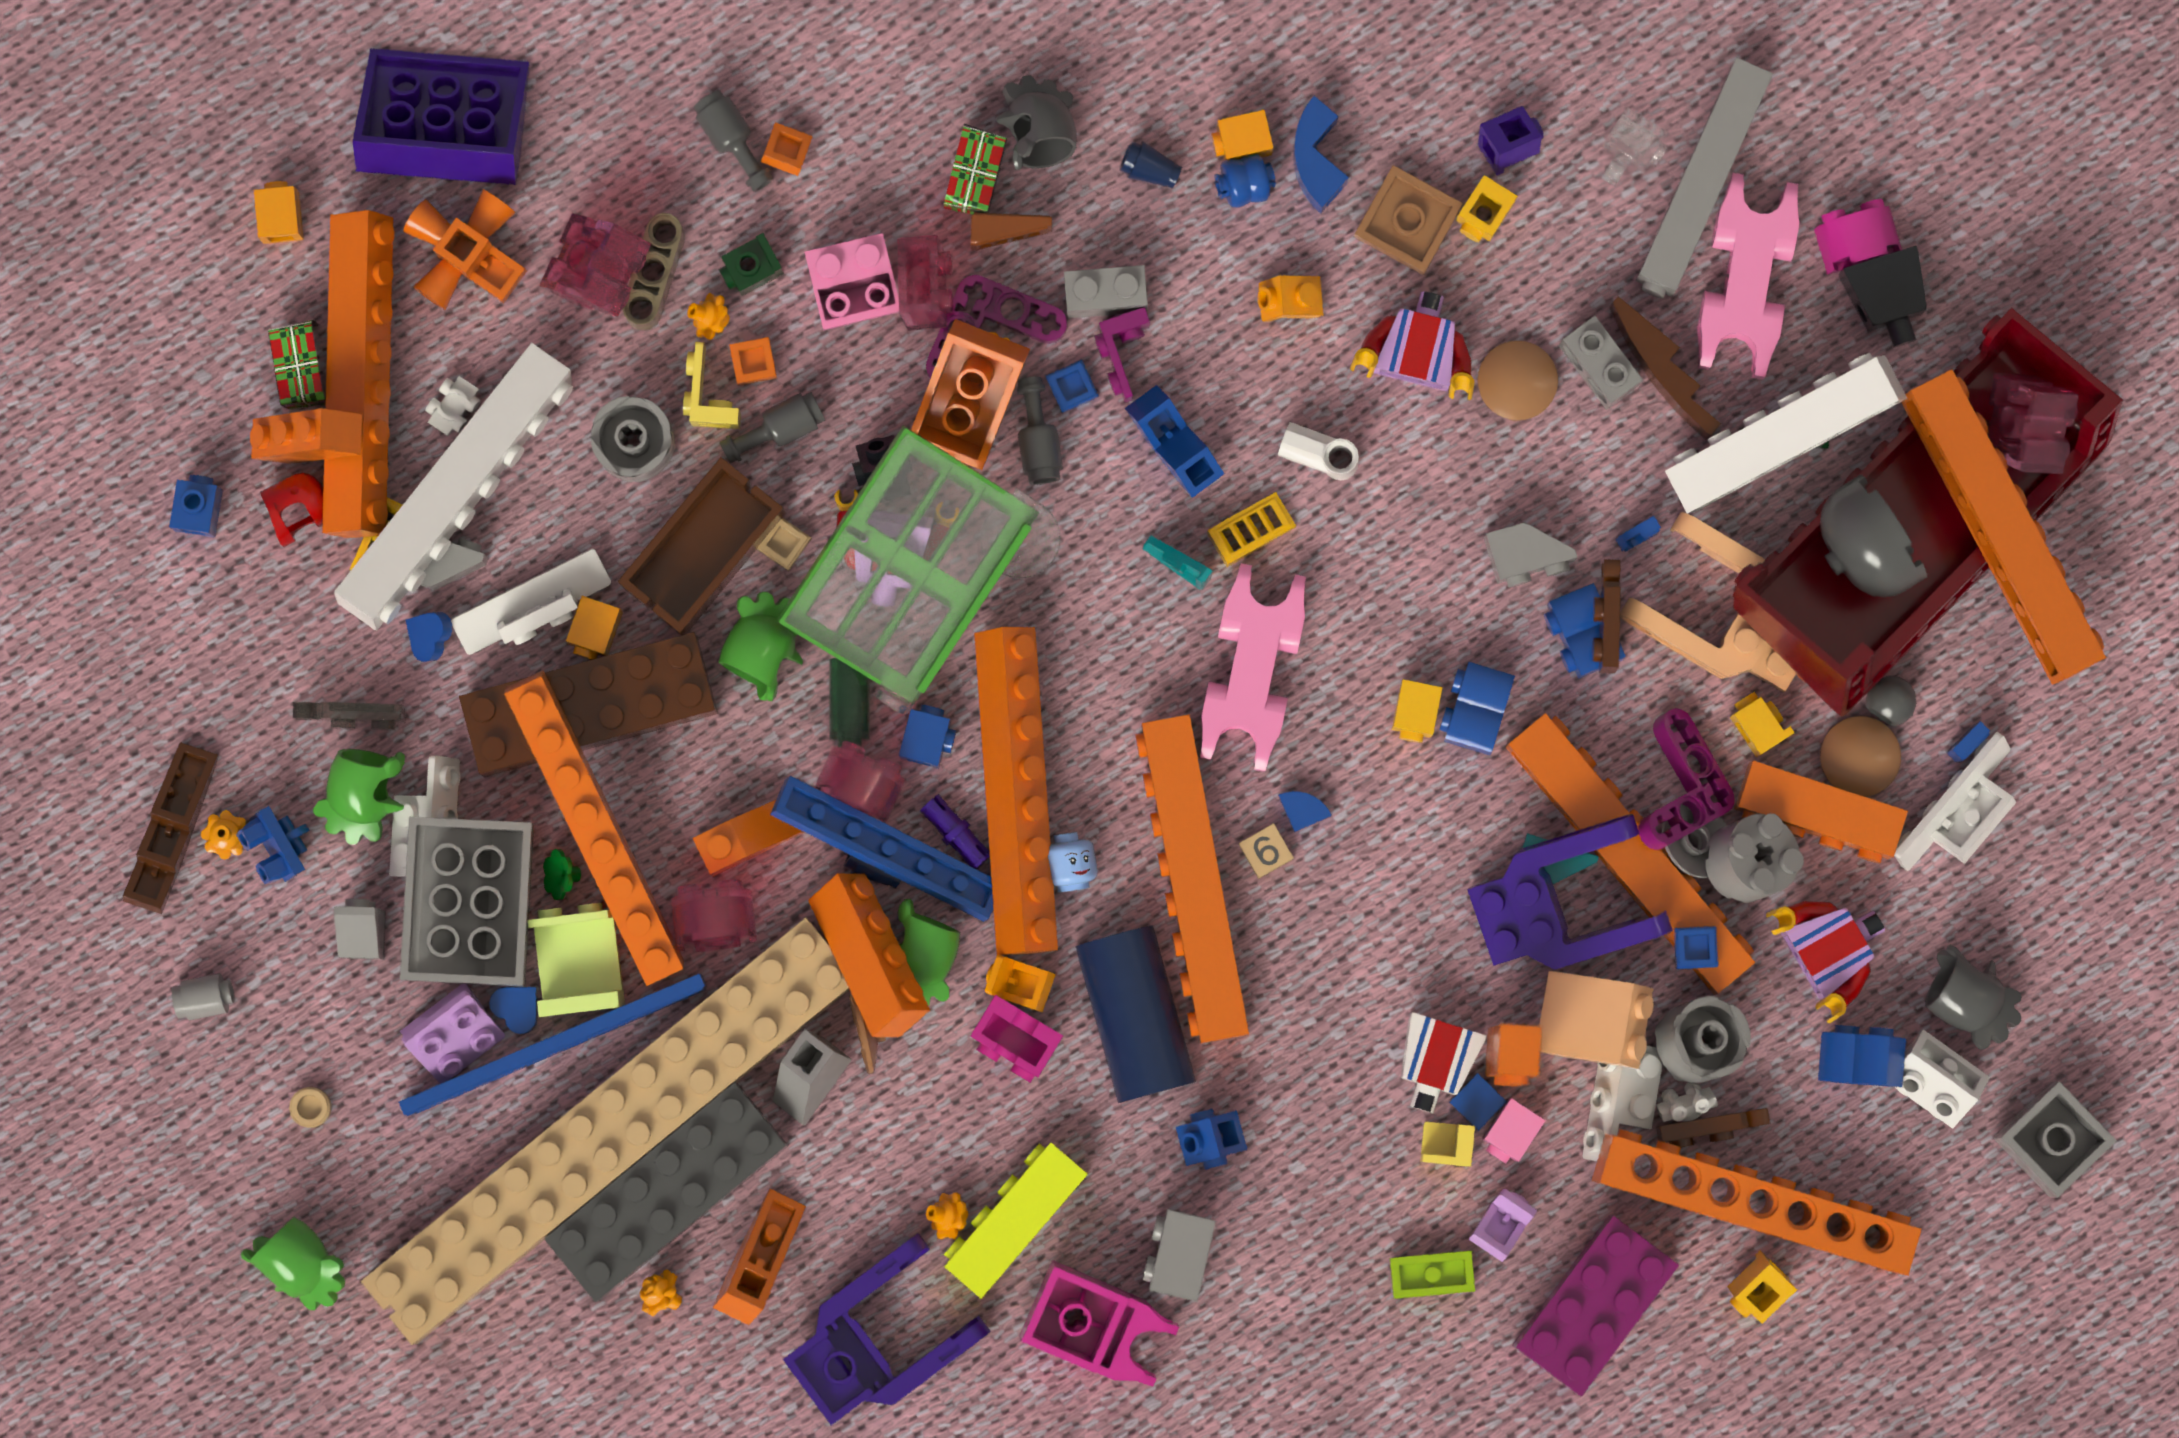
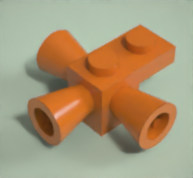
M483 189L468 223L465 224L456 217L452 224H450L427 199L423 200L408 218L403 232L434 245L433 251L441 261L419 280L413 288L429 301L446 311L460 277L464 275L496 299L505 303L527 270L495 248L488 238L516 212L499 198Z

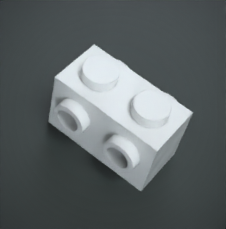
M1922 1030L1905 1050L1902 1087L1895 1088L1925 1108L1935 1118L1954 1128L1979 1100L1990 1077L1928 1032Z

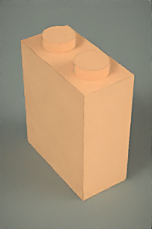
M1549 971L1539 1024L1542 1027L1540 1052L1554 1056L1639 1069L1641 1059L1646 1052L1645 1033L1647 1022L1653 1012V988L1629 982Z

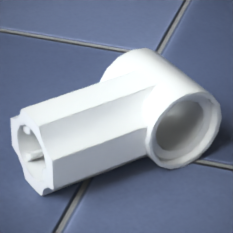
M1292 422L1289 423L1278 452L1280 457L1324 472L1335 480L1349 479L1358 469V450L1352 442L1347 439H1335ZM1342 450L1349 453L1352 457L1350 465L1343 469L1332 466L1329 458L1335 451Z

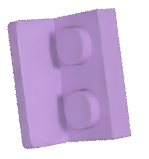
M467 984L459 985L400 1031L403 1036L401 1040L405 1047L440 1084L453 1078L505 1037L502 1029L488 1015Z

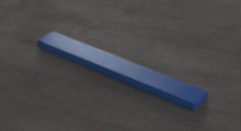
M702 974L694 975L399 1101L401 1110L406 1116L418 1114L706 991V982Z

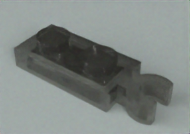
M293 702V718L303 721H331L332 729L350 730L355 729V722L371 723L372 730L393 731L396 729V723L406 724L407 707L402 704Z

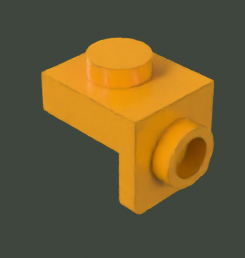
M1279 275L1259 283L1257 300L1263 322H1271L1280 318H1318L1324 316L1320 276Z
M998 954L995 962L988 969L985 993L992 996L997 995L1005 1001L1043 1013L1056 974Z

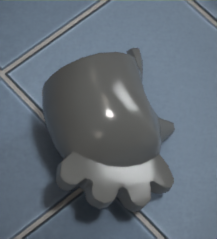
M1029 75L1023 76L1019 85L1011 82L1004 86L1003 94L1009 104V108L1004 113L998 115L996 121L1008 127L1016 140L1013 151L1015 170L1022 169V166L1028 168L1051 167L1070 158L1075 153L1077 145L1075 123L1069 110L1073 102L1072 93L1069 91H1058L1057 84L1051 80H1044L1041 85L1037 84L1036 80Z
M1949 944L1946 950H1941L1937 953L1936 959L1941 969L1927 993L1925 1006L1947 1024L1970 1032L1972 1042L1980 1050L1988 1048L1991 1044V1039L1999 1044L2006 1041L2009 1036L2007 1026L2016 1027L2021 1022V1015L2014 1008V1005L2021 1001L2020 992L2003 986L2002 982L1996 977L1994 961L1991 960L1985 970L1981 972L1967 961L1958 948Z

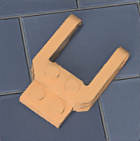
M1680 512L1670 531H1676L1700 545V551L1737 573H1740L1748 564L1755 567L1757 564L1765 561L1761 556L1685 512ZM1628 598L1620 612V618L1626 623L1720 679L1750 672L1784 693L1796 675V672L1738 613L1722 637L1720 648H1717L1636 599Z

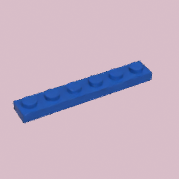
M792 776L784 780L770 813L771 816L983 922L990 918L993 911L992 880L990 876Z

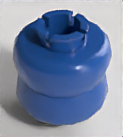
M1259 154L1248 155L1241 159L1224 160L1220 166V174H1215L1218 196L1220 199L1226 197L1229 205L1234 208L1242 207L1250 202L1257 203L1268 200L1270 187L1276 186L1275 174L1271 163L1267 162L1264 164Z

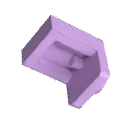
M1502 1189L1487 1208L1469 1240L1503 1262L1511 1252L1526 1225L1533 1219L1537 1210L1530 1206L1528 1201L1521 1195Z

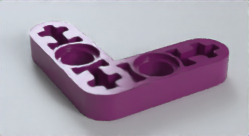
M979 275L968 276L959 284L926 363L927 374L931 379L935 368L933 364L935 361H938L942 350L940 345L942 342H945L949 326L955 319L963 320L981 329L984 320L987 319L1042 343L1051 344L1058 342L1066 334V316L1056 306ZM976 284H980L982 286V293L986 295L985 300L977 299L972 309V313L980 314L978 319L975 320L965 312L955 311L958 305L966 309L969 296L964 293L965 289H973ZM1008 299H1017L1024 306V312L1017 320H1007L1001 314V306ZM1035 306L1039 308L1036 310L1035 316L1047 320L1050 314L1055 315L1056 324L1061 327L1058 331L1051 330L1049 335L1042 333L1043 326L1037 322L1031 321L1030 329L1023 325L1029 318L1030 307Z
M1678 708L1670 709L1660 715L1653 724V732L1687 793L1648 814L1640 821L1638 826L1639 836L1647 847L1654 850L1663 849L1724 815L1733 808L1735 803L1732 788L1695 723L1687 712ZM1673 724L1676 726L1678 730L1675 733H1673V731L1670 728V726ZM1686 742L1687 747L1681 749L1680 745ZM1688 754L1693 755L1699 761L1700 773L1694 772L1689 767L1687 762ZM1706 778L1708 783L1702 785L1700 781ZM1715 795L1718 802L1713 803L1710 796ZM1681 805H1685L1691 810L1693 814L1692 824L1682 818L1680 813ZM1668 821L1671 828L1659 834L1655 827Z

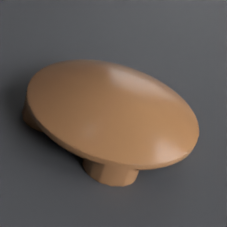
M1509 341L1498 345L1486 355L1479 368L1477 382L1481 398L1491 411L1511 421H1520L1539 415L1551 404L1558 387V374L1551 357L1542 348L1526 341Z
M1856 716L1844 719L1830 729L1820 746V762L1826 778L1834 787L1867 797L1883 791L1894 781L1901 764V750L1896 736L1885 724L1874 718Z

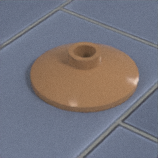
M849 995L852 1016L861 1044L863 1061L868 1075L873 1074L877 1061L878 1043L884 1042L886 1039L885 1037L871 1036L853 996Z

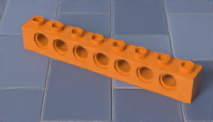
M1619 1129L1617 1136L1605 1134L1591 1180L1593 1182L1896 1274L1909 1276L1922 1230L1921 1228L1909 1225L1911 1217L1887 1211L1886 1218L1871 1213L1872 1205L1849 1199L1848 1206L1833 1202L1835 1194L1812 1187L1809 1194L1795 1190L1796 1182L1777 1176L1772 1177L1771 1183L1756 1178L1757 1170L1734 1164L1733 1171L1718 1167L1720 1159L1696 1152L1694 1159L1679 1155L1681 1147L1662 1141H1657L1656 1148L1641 1143L1642 1135ZM1644 1154L1649 1158L1651 1167L1647 1175L1639 1177L1634 1171V1162L1637 1157ZM1683 1166L1689 1173V1181L1685 1187L1678 1189L1674 1185L1672 1177L1674 1171L1678 1167ZM1722 1178L1727 1184V1193L1723 1199L1717 1201L1712 1196L1711 1186L1715 1180ZM1756 1190H1761L1766 1198L1765 1206L1762 1210L1754 1212L1750 1206V1197ZM1798 1201L1803 1206L1804 1215L1798 1223L1793 1224L1788 1217V1210L1794 1202ZM1837 1213L1841 1217L1842 1227L1837 1234L1831 1235L1827 1230V1220L1832 1214ZM1876 1225L1880 1231V1239L1876 1245L1870 1247L1865 1241V1233L1870 1226Z

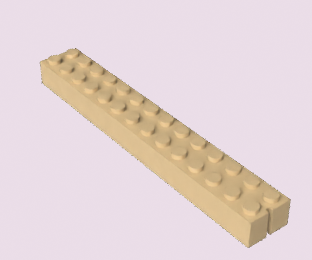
M807 918L803 919L360 1282L383 1310L390 1309L391 1307L394 1309L395 1312L389 1318L410 1344L415 1345L422 1341L734 1082L737 1083L847 993L850 989L829 944Z

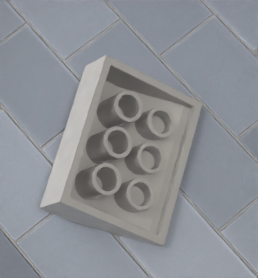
M409 817L400 980L525 987L528 946L527 920H529L534 836V825L531 822Z

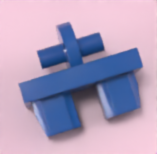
M270 806L253 815L249 819L250 822L236 833L246 851L263 843L269 853V858L255 865L256 871L264 884L275 882L282 878L286 882L305 870L298 856L308 851L301 839V836L310 831L307 824L295 829L288 815L277 821Z

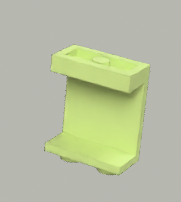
M602 903L578 905V914L563 915L562 908L538 910V919L527 920L528 928L534 927L542 993V1000L537 1001L539 1017L617 1008L625 1005L615 920L610 910L602 909Z

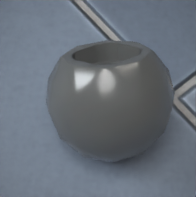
M1897 676L1883 677L1867 693L1865 699L1866 708L1869 712L1891 726L1901 725L1911 718L1917 704L1916 693L1911 684Z

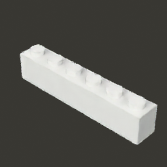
M1867 353L1850 362L1848 365L1851 371L1837 378L1835 372H1832L1813 382L1814 391L1804 396L1797 391L1779 400L1777 403L1780 409L1766 415L1765 411L1762 410L1744 419L1742 422L1745 428L1732 434L1729 429H1726L1709 438L1710 447L1699 453L1696 452L1695 448H1691L1674 457L1673 460L1676 465L1665 470L1686 513L1696 512L1908 399L1886 356L1873 358L1871 353Z

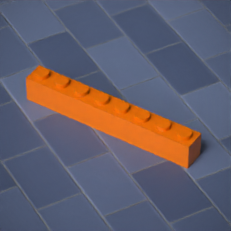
M371 210L330 215L325 409L362 414L361 454L324 459L322 533L344 538L379 536L386 527L388 517L387 480L389 477L388 440L390 437L389 400L391 396L390 360L392 356L391 320L393 316L392 280L394 276L392 264L395 233L393 228L394 217Z
M1951 369L1907 392L1906 396L1908 399L1901 403L2051 684L2054 685L2105 659L2106 656L2103 652L2104 643L2100 634L2094 628H2090L2083 615L2085 608L2082 600L2075 592H2071L2064 579L2066 573L2062 563L2057 557L2051 555L2045 544L2046 534L2038 521L2033 520L2026 508L2027 499L2023 490L2017 484H2013L2006 471L2008 464L2003 453L1998 448H1994L1987 435L1989 430L1985 419L1980 413H1975L1968 400L1969 390L1965 382L1959 376L1956 377Z
M999 627L974 633L997 955H1017L1057 951L1054 884L1048 860L1051 842L1035 627Z
M544 670L506 687L504 695L646 986L684 969V958Z
M1546 713L1543 714L1506 746L1507 750L1575 831L1629 814H1633L1637 827L1643 819L1635 809L1628 812L1619 801L1623 794L1609 778L1602 781L1593 770L1597 764L1591 755L1583 747H1580L1578 750L1575 749L1567 739L1571 734L1557 716L1550 719ZM1637 835L1628 840L1593 851L1649 918L1665 910L1667 911L1673 930L1664 936L1674 948V928L1716 926L1718 967L1692 969L1713 995L1719 994L1756 963L1750 956L1754 952L1750 944L1739 933L1736 936L1730 933L1724 926L1728 921L1724 913L1713 902L1707 905L1698 895V892L1702 890L1700 885L1692 876L1685 872L1681 874L1671 863L1672 860L1665 848L1660 850L1650 849L1643 843L1640 836Z
M1190 714L1142 723L1143 733L1135 734L1139 758L1147 757L1150 773L1142 775L1146 797L1154 796L1157 812L1150 813L1154 837L1162 836L1165 852L1157 853L1161 877L1169 876L1172 892L1165 893V900L1169 917L1177 916L1179 932L1172 933L1176 957L1184 956L1187 972L1179 973L1183 996H1192L1194 1012L1187 1013L1191 1037L1199 1036L1200 1044L1249 1035Z

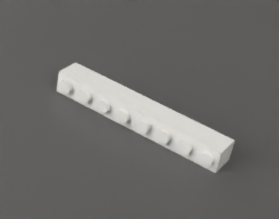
M531 343L334 591L337 604L376 631L383 622L389 624L396 617L401 609V604L399 603L408 591L413 593L419 588L426 577L424 570L433 559L439 561L445 555L451 544V541H449L450 537L457 528L463 530L470 523L475 515L473 508L482 497L487 499L493 494L500 482L498 476L505 467L512 468L519 461L524 452V447H522L531 435L534 437L538 436L549 420V417L546 415L555 404L561 406L567 400L573 389L571 385V370L535 344Z

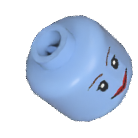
M1078 832L1053 835L1054 843L1049 847L1048 860L1051 878L1054 886H1057V891L1068 892L1090 888L1089 881L1094 880L1098 874L1093 843L1087 839L1079 840Z

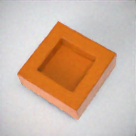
M775 122L761 163L798 176L813 136Z
M769 337L729 344L738 386L777 378Z

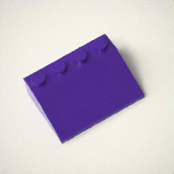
M370 48L353 136L356 172L516 185L522 149L529 61Z

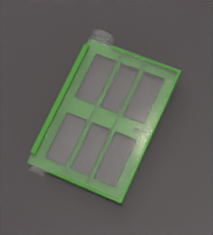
M903 425L777 621L878 683L873 695L890 708L907 716L921 693L924 694L1032 529L1031 525L1040 513L1033 508L1037 501L1018 488L1011 494Z

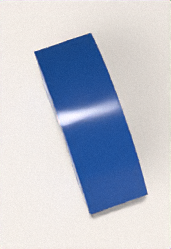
M1313 96L1304 109L1298 123L1294 140L1293 161L1297 180L1304 195L1321 214L1347 185L1349 177L1315 149L1337 124L1338 115L1316 96Z
M1155 385L1125 407V410L1141 434L1192 498L1224 475L1209 448L1187 426L1171 399L1158 385Z

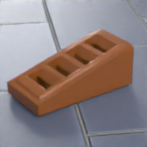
M971 214V250H981L1047 234L1052 231V217L1050 215Z

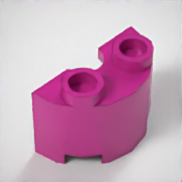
M1883 199L1863 203L1860 205L1861 211L1846 215L1844 209H1840L1821 216L1823 224L1817 226L1814 231L1827 275L1842 271L1846 267L1902 250L1890 207L1884 205Z
M995 995L970 1037L980 1042L976 1049L977 1051L995 1062L999 1060L1000 1056L1014 1063L1010 1071L1031 1083L1034 1077L1038 1078L1062 1040L1063 1035Z

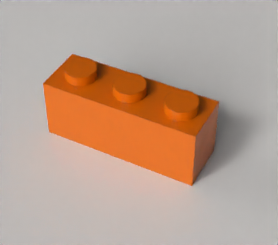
M320 408L253 419V427L250 432L251 459L296 464L360 455L362 414Z

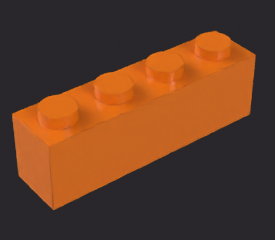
M1754 760L1748 763L1734 807L1735 810L1743 812L1741 819L1755 814H1775L1790 829L1794 837L1803 838L1805 833L1820 837L1818 844L1824 847L1842 851L1845 845L1859 850L1857 857L1879 864L1882 858L1890 859L1894 857L1908 813L1907 810Z
M837 873L808 902L871 1036L901 1037L930 1011V1008L923 996L921 986L917 983L911 971L906 954L901 949L890 926V921L884 914L874 893V887L865 874Z
M1498 1024L1489 1027L1485 1077H1494V1085L1513 1087L1528 1085L1530 1078L1539 1077L1542 1027Z

